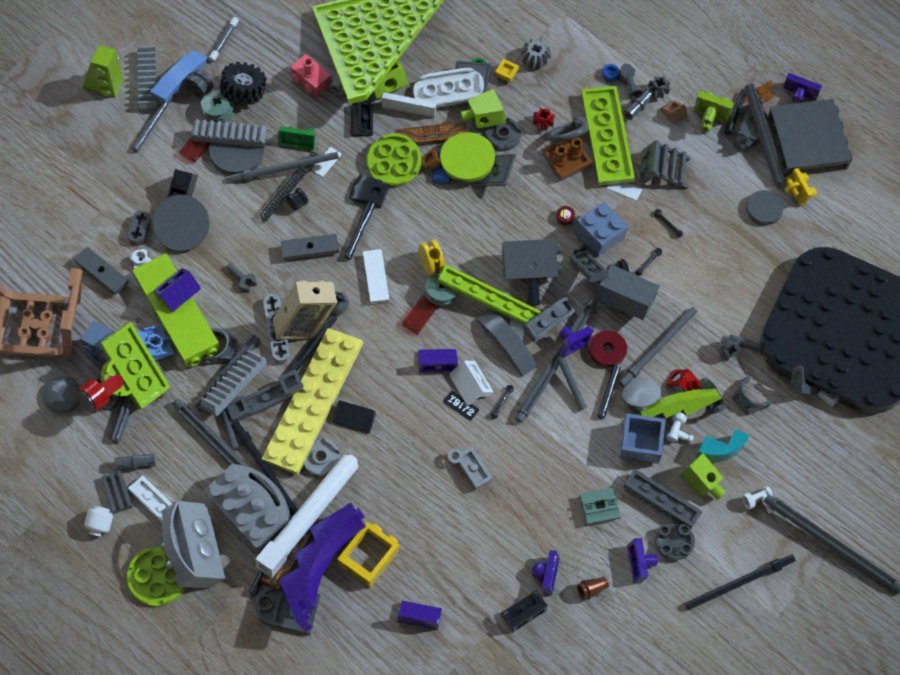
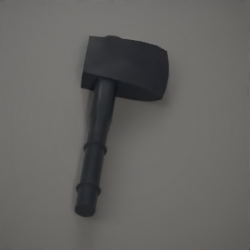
M359 175L352 186L349 199L366 206L344 255V258L347 260H351L374 208H382L387 197L389 185L385 184L382 180Z

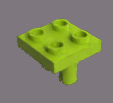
M699 91L694 111L704 114L700 129L710 132L715 119L728 123L734 102L725 97L714 96L709 91Z

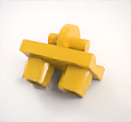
M799 168L794 169L793 173L785 179L788 184L785 188L786 194H793L799 206H804L808 200L813 199L817 195L815 188L808 187L807 185L809 181L807 173H801Z

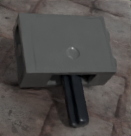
M556 239L502 242L504 281L527 280L529 306L540 305L539 279L557 278L558 273H561V262L557 261V255H560V244L556 243Z

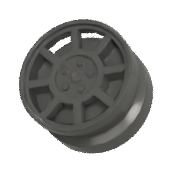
M196 69L192 72V76H188L185 79V84L190 91L196 92L194 95L202 98L213 89L214 85L204 72Z

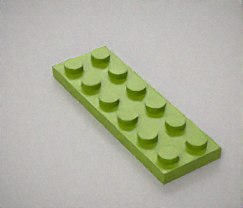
M617 86L581 89L585 118L589 125L588 134L598 186L634 182L635 175Z

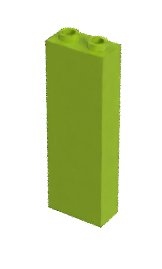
M167 253L132 270L136 282L186 368L196 366L204 357H213L221 351L218 340L192 297L172 312L164 301L157 298L153 293L156 288L177 272Z

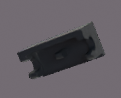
M536 590L515 605L501 612L500 615L511 631L515 632L546 612L548 605Z

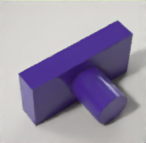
M788 73L783 88L794 92L792 100L796 103H801L804 96L817 100L822 87L820 84Z
M565 326L559 333V336L564 339L559 354L565 358L586 346L593 330L587 326L574 333Z
M634 538L627 545L633 583H642L649 577L647 567L657 566L658 557L656 554H645L642 538Z

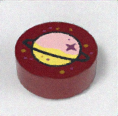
M562 206L557 210L556 219L560 224L569 225L574 221L575 211L571 207Z

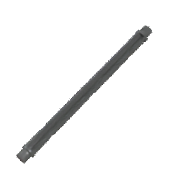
M590 298L588 303H585L584 308L570 328L571 331L577 333L582 330L595 310L597 304L595 299ZM564 340L522 407L518 410V415L515 418L518 422L523 423L525 418L529 416L532 408L559 367L557 357L562 356L559 352Z
M179 398L173 402L177 412L230 464L234 463L249 467L185 402L183 403ZM250 473L249 478L265 488L277 507L280 506L276 493L259 476Z
M770 494L766 496L764 502L770 505V508L789 519L824 545L830 547L868 575L874 577L891 591L894 590L900 594V583H898L897 579L793 510L777 497L774 498Z

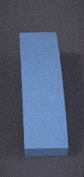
M194 50L191 51L159 80L150 91L151 96L167 103L174 93L178 94L185 85V79L188 76H192L194 70H201L208 58Z

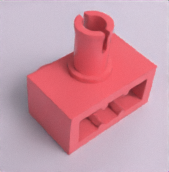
M307 54L290 66L292 80L295 83L301 84L307 93L313 94L316 98L331 83V74Z

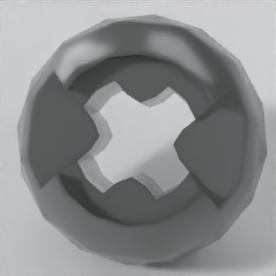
M335 291L339 305H335L331 314L341 315L348 309L349 300L344 293Z

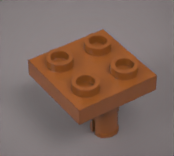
M581 138L557 142L542 150V154L560 181L592 166L593 162L583 149Z

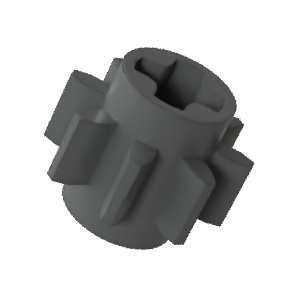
M655 76L654 81H649L648 86L653 92L654 98L663 99L664 94H669L670 81H667L664 76Z
M733 334L730 337L723 335L721 342H717L720 347L718 350L720 355L725 353L726 359H729V357L736 358L738 352L742 351L739 346L741 341L739 338L735 339Z

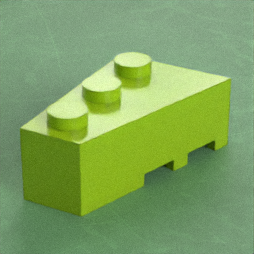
M98 45L90 62L82 88L99 92L104 96L116 97L124 80L117 51L113 48Z

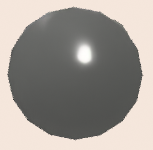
M70 376L54 377L48 381L43 389V401L48 408L54 411L71 412L78 403L76 390L81 386L77 380Z
M673 522L659 527L655 537V544L662 556L670 560H681L692 553L695 546V538L689 525Z

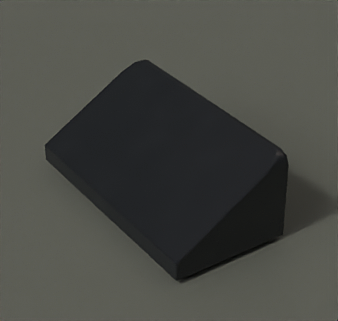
M360 101L351 104L352 136L373 135L372 103Z
M339 400L333 423L370 433L376 417V411Z

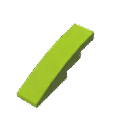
M715 388L686 391L663 397L654 404L647 406L640 413L642 416L655 417L663 413L665 418H668L683 410L685 415L688 416L722 398Z

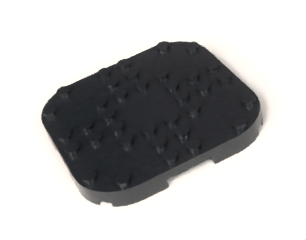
M817 247L804 252L793 264L762 330L760 349L761 352L763 351L766 363L776 373L791 380L795 366H803L804 379L807 384L838 397V402L864 413H880V411L894 408L900 403V276L835 248Z

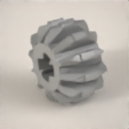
M539 38L536 41L530 39L529 43L525 42L524 47L521 49L522 61L526 62L527 66L533 65V68L536 66L542 68L543 64L547 65L551 58L550 45H546L545 40L540 42Z

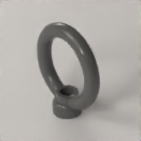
M577 116L573 119V122L560 125L549 131L547 140L550 142H563L579 137L589 129L587 120L583 116ZM568 130H573L572 132H569V133L560 134V133L565 132V131H568Z

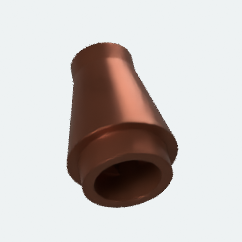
M605 576L582 580L577 585L580 597L582 599L587 598L588 600L604 589L609 588V583Z

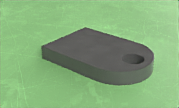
M267 586L260 591L255 600V610L258 618L264 624L311 635L312 628L305 632L295 621L282 587L278 591ZM318 593L316 599V609L309 612L312 617L309 620L312 625V628L321 595ZM263 599H269L272 604L268 608H262L260 602Z

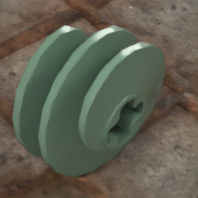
M213 90L203 96L201 101L202 112L211 120L220 121L221 123L226 122L234 114L233 100L231 102L228 101V97H223V93H220V90Z
M435 274L426 281L425 295L431 303L443 306L455 301L458 292L438 283L437 280L440 274Z

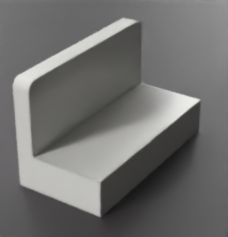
M463 361L449 374L467 405H471L479 397H489L493 393L492 388L475 361Z

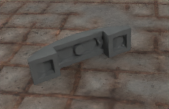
M490 309L476 319L482 329L487 334L490 333L509 356L511 364L522 377L538 366L519 336L495 311Z
M296 369L279 377V381L246 397L241 395L233 399L227 406L232 420L244 419L263 412L300 391L304 386Z

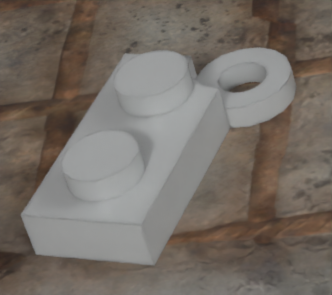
M473 447L463 452L457 448L451 449L448 452V461L452 464L460 465L475 490L493 481V477ZM456 453L459 455V458L453 459L452 455Z

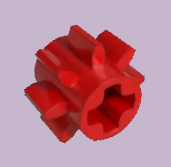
M540 108L538 112H534L533 124L537 125V130L547 131L549 126H554L555 114H551L550 109Z

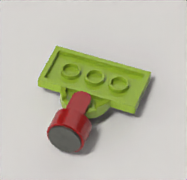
M127 322L98 343L108 359L101 371V383L90 379L76 390V397L80 405L89 413H96L106 406L110 401V395H130L137 408L143 409L168 390L170 385L132 322Z

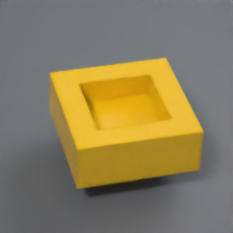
M503 59L495 71V76L511 83L519 70V66Z

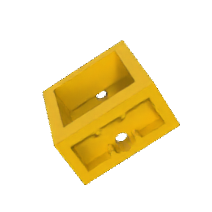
M366 522V527L357 533L338 557L337 561L338 566L371 588L399 552L398 540L392 535H385L378 525L374 523L371 525L369 522ZM368 532L390 547L371 573L349 558Z

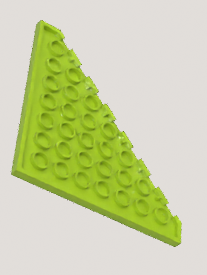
M337 0L312 6L314 17L349 104L368 99L444 0Z

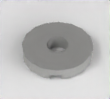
M315 439L303 463L304 469L313 476H326L341 458L339 448L328 439ZM323 453L326 455V459L324 461H317L315 456Z

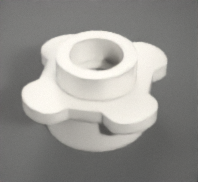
M144 249L136 250L129 256L130 260L134 263V268L151 261L147 256V251Z

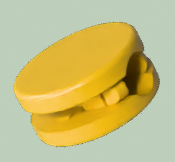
M432 239L428 241V245L426 242L420 243L418 250L425 273L428 276L435 275L436 270L440 274L445 266V262L438 242Z

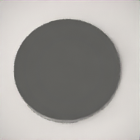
M210 143L209 154L212 163L218 170L224 173L237 174L247 169L254 170L257 168L263 158L264 147Z
M175 195L165 199L157 207L153 216V229L156 237L164 246L175 251H189L198 247L206 238L210 228L209 215L205 207L197 199L187 195Z

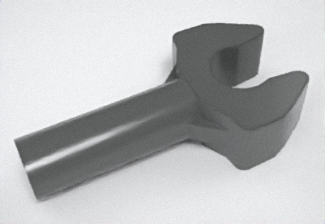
M232 263L227 265L226 269L240 280L238 286L241 291L250 292V288L245 284L246 282H251L254 286H257L256 277L253 273L244 275Z

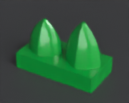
M280 126L278 130V145L314 151L316 132L311 127L301 130L295 129L292 126Z

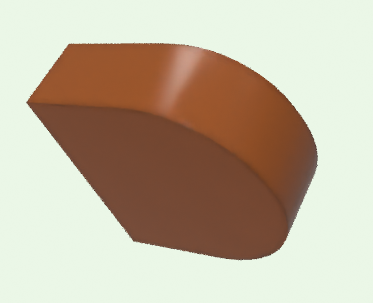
M435 148L422 157V166L427 170H433L441 165L438 151Z

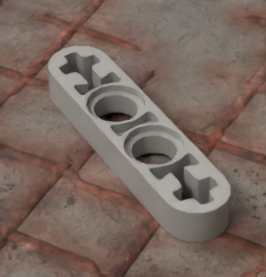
M269 294L264 298L263 304L272 356L276 363L285 364L290 359L288 340L275 341L273 339L275 335L274 324L270 322V319L279 310L281 301L277 295ZM270 301H274L275 311H271ZM281 346L284 354L282 358H280L278 347Z

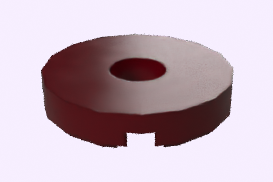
M600 331L591 339L589 353L598 365L613 367V365H619L623 362L627 354V343L621 334L615 331ZM609 345L613 348V351L605 352L603 347Z

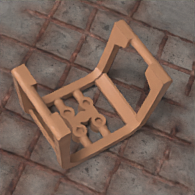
M71 268L68 289L71 291L70 296L12 292L5 289L0 282V354L43 358H66L71 355L74 318L77 305L81 302L83 271L81 269ZM11 302L27 303L26 309L21 313L22 324L18 329L20 337L18 345L3 344ZM34 304L46 305L45 311L40 315L42 321L35 319L33 312ZM53 306H68L67 311H63L61 319V348H46V343L51 340L50 326L54 323ZM30 330L37 332L39 338L38 347L26 346L27 341L32 338Z

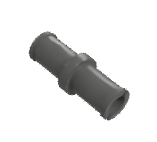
M645 89L624 111V116L632 120L639 111H643L646 104L654 97L653 92L650 89Z
M135 453L132 456L114 457L116 470L156 466L155 453L137 455Z

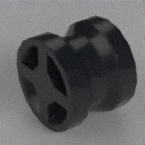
M297 188L293 194L286 196L288 203L295 211L299 210L300 206L309 203L306 194L301 188Z

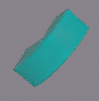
M735 429L728 445L706 435L696 459L702 453L710 462H722L731 459L743 449L750 435Z

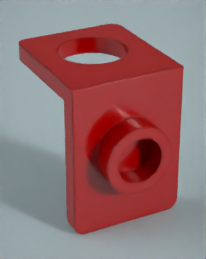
M689 369L673 370L665 383L667 386H680L685 392L701 389L700 381ZM680 374V377L673 381L674 377Z

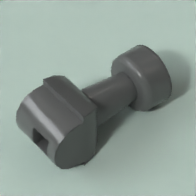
M623 64L620 69L619 81L622 84H627L629 87L627 90L629 97L636 98L643 91L639 85L635 84V68L630 64Z

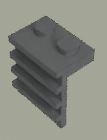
M655 140L641 151L640 182L647 183L652 178L658 177L684 189L688 188V184L684 183L686 160L689 161L691 156L686 155L687 152L683 151L681 153L675 147L673 149L668 147V144L662 145L659 143V140ZM670 153L668 176H666L667 156ZM677 156H678V157H679V165H678V175H677V180H676V179H675V171H676V161H677Z

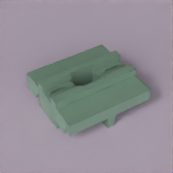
M613 487L580 494L579 499L587 525L603 524L606 521L621 518ZM600 503L604 505V508L597 509L595 505Z

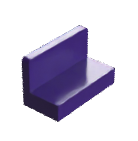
M181 268L156 288L153 293L157 298L162 299L169 310L173 312L201 290V287L189 270Z
M421 349L418 351L419 372H452L458 367L456 349Z
M402 600L400 612H398V622L438 630L442 608Z

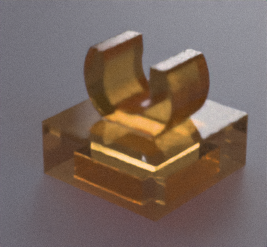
M772 81L756 88L758 96L763 97V103L773 98L772 93L769 91L775 87Z

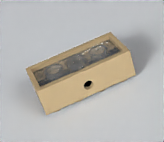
M305 280L296 282L273 318L276 339H313L337 304L333 282L323 280L317 282H307Z

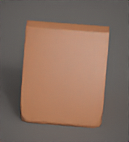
M676 100L661 108L662 113L673 124H677L688 116L686 106Z

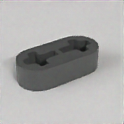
M137 211L132 217L128 231V238L132 245H142L146 240L150 227V217L146 211ZM144 217L145 220H142L141 225H139L138 220H141V218ZM139 231L140 236H138L137 239H134V236H136L137 232Z

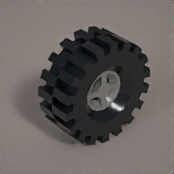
M236 62L234 65L230 63L229 66L226 65L222 70L219 85L220 93H223V97H228V101H235L234 104H239L240 102L242 105H246V103L253 105L254 101L258 103L260 99L262 100L267 80L263 71L260 72L261 69L259 67L254 68V64L247 65V62H243V64Z

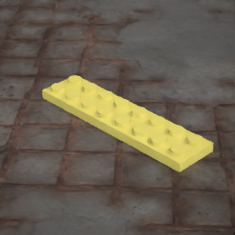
M330 328L327 329L301 380L304 387L294 394L262 457L267 464L299 475L303 463L361 350L363 340Z

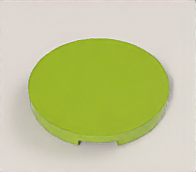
M470 132L456 134L449 138L442 146L440 152L441 166L444 172L452 179L468 182L479 181L492 171L495 162V151L490 141L479 134Z
M391 133L383 135V137L370 146L367 153V166L371 176L376 180L384 181L390 187L402 186L411 182L419 173L422 164L420 149L410 137L403 134Z
M149 547L139 552L131 560L127 571V585L133 597L140 603L152 607H161L176 601L186 589V587H179L176 582L174 568L167 569L165 567L169 558L166 550H162L161 547Z

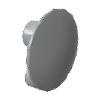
M638 379L624 387L622 397L627 404L636 407L639 411H643L647 406L661 399V390L654 381Z

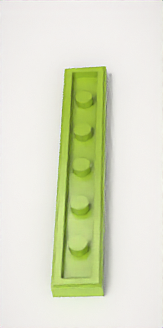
M446 264L437 280L438 283L523 325L542 313Z

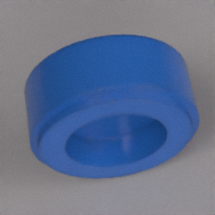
M613 64L605 65L602 69V78L606 82L618 80L620 75L619 68Z

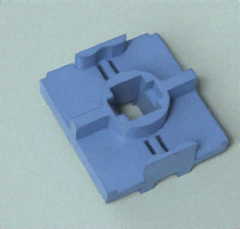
M152 326L137 331L155 361L158 359L164 360L174 355L169 343L170 338L166 336L162 327Z

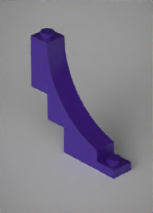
M351 502L310 528L315 541L295 553L300 567L279 580L295 621L305 632L312 628L309 621L312 617L309 612L316 609L318 588L328 564L350 538L366 527L363 521L365 515L359 507L355 508Z

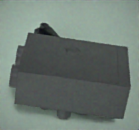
M621 259L616 262V266H610L608 278L597 282L594 291L597 292L594 299L614 307L616 313L623 311L644 320L656 298L660 285L630 273L627 262H625V259Z

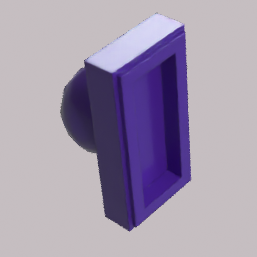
M550 550L547 563L539 561L532 567V576L538 581H543L542 590L545 595L550 596L553 595L560 562L559 554L555 550Z

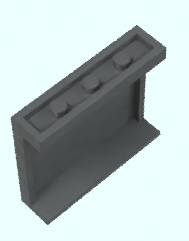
M833 99L770 107L767 118L784 178L790 176L796 168L805 170L844 165V169H848L853 156L852 152L848 150L847 136H844L843 122L839 120V109Z

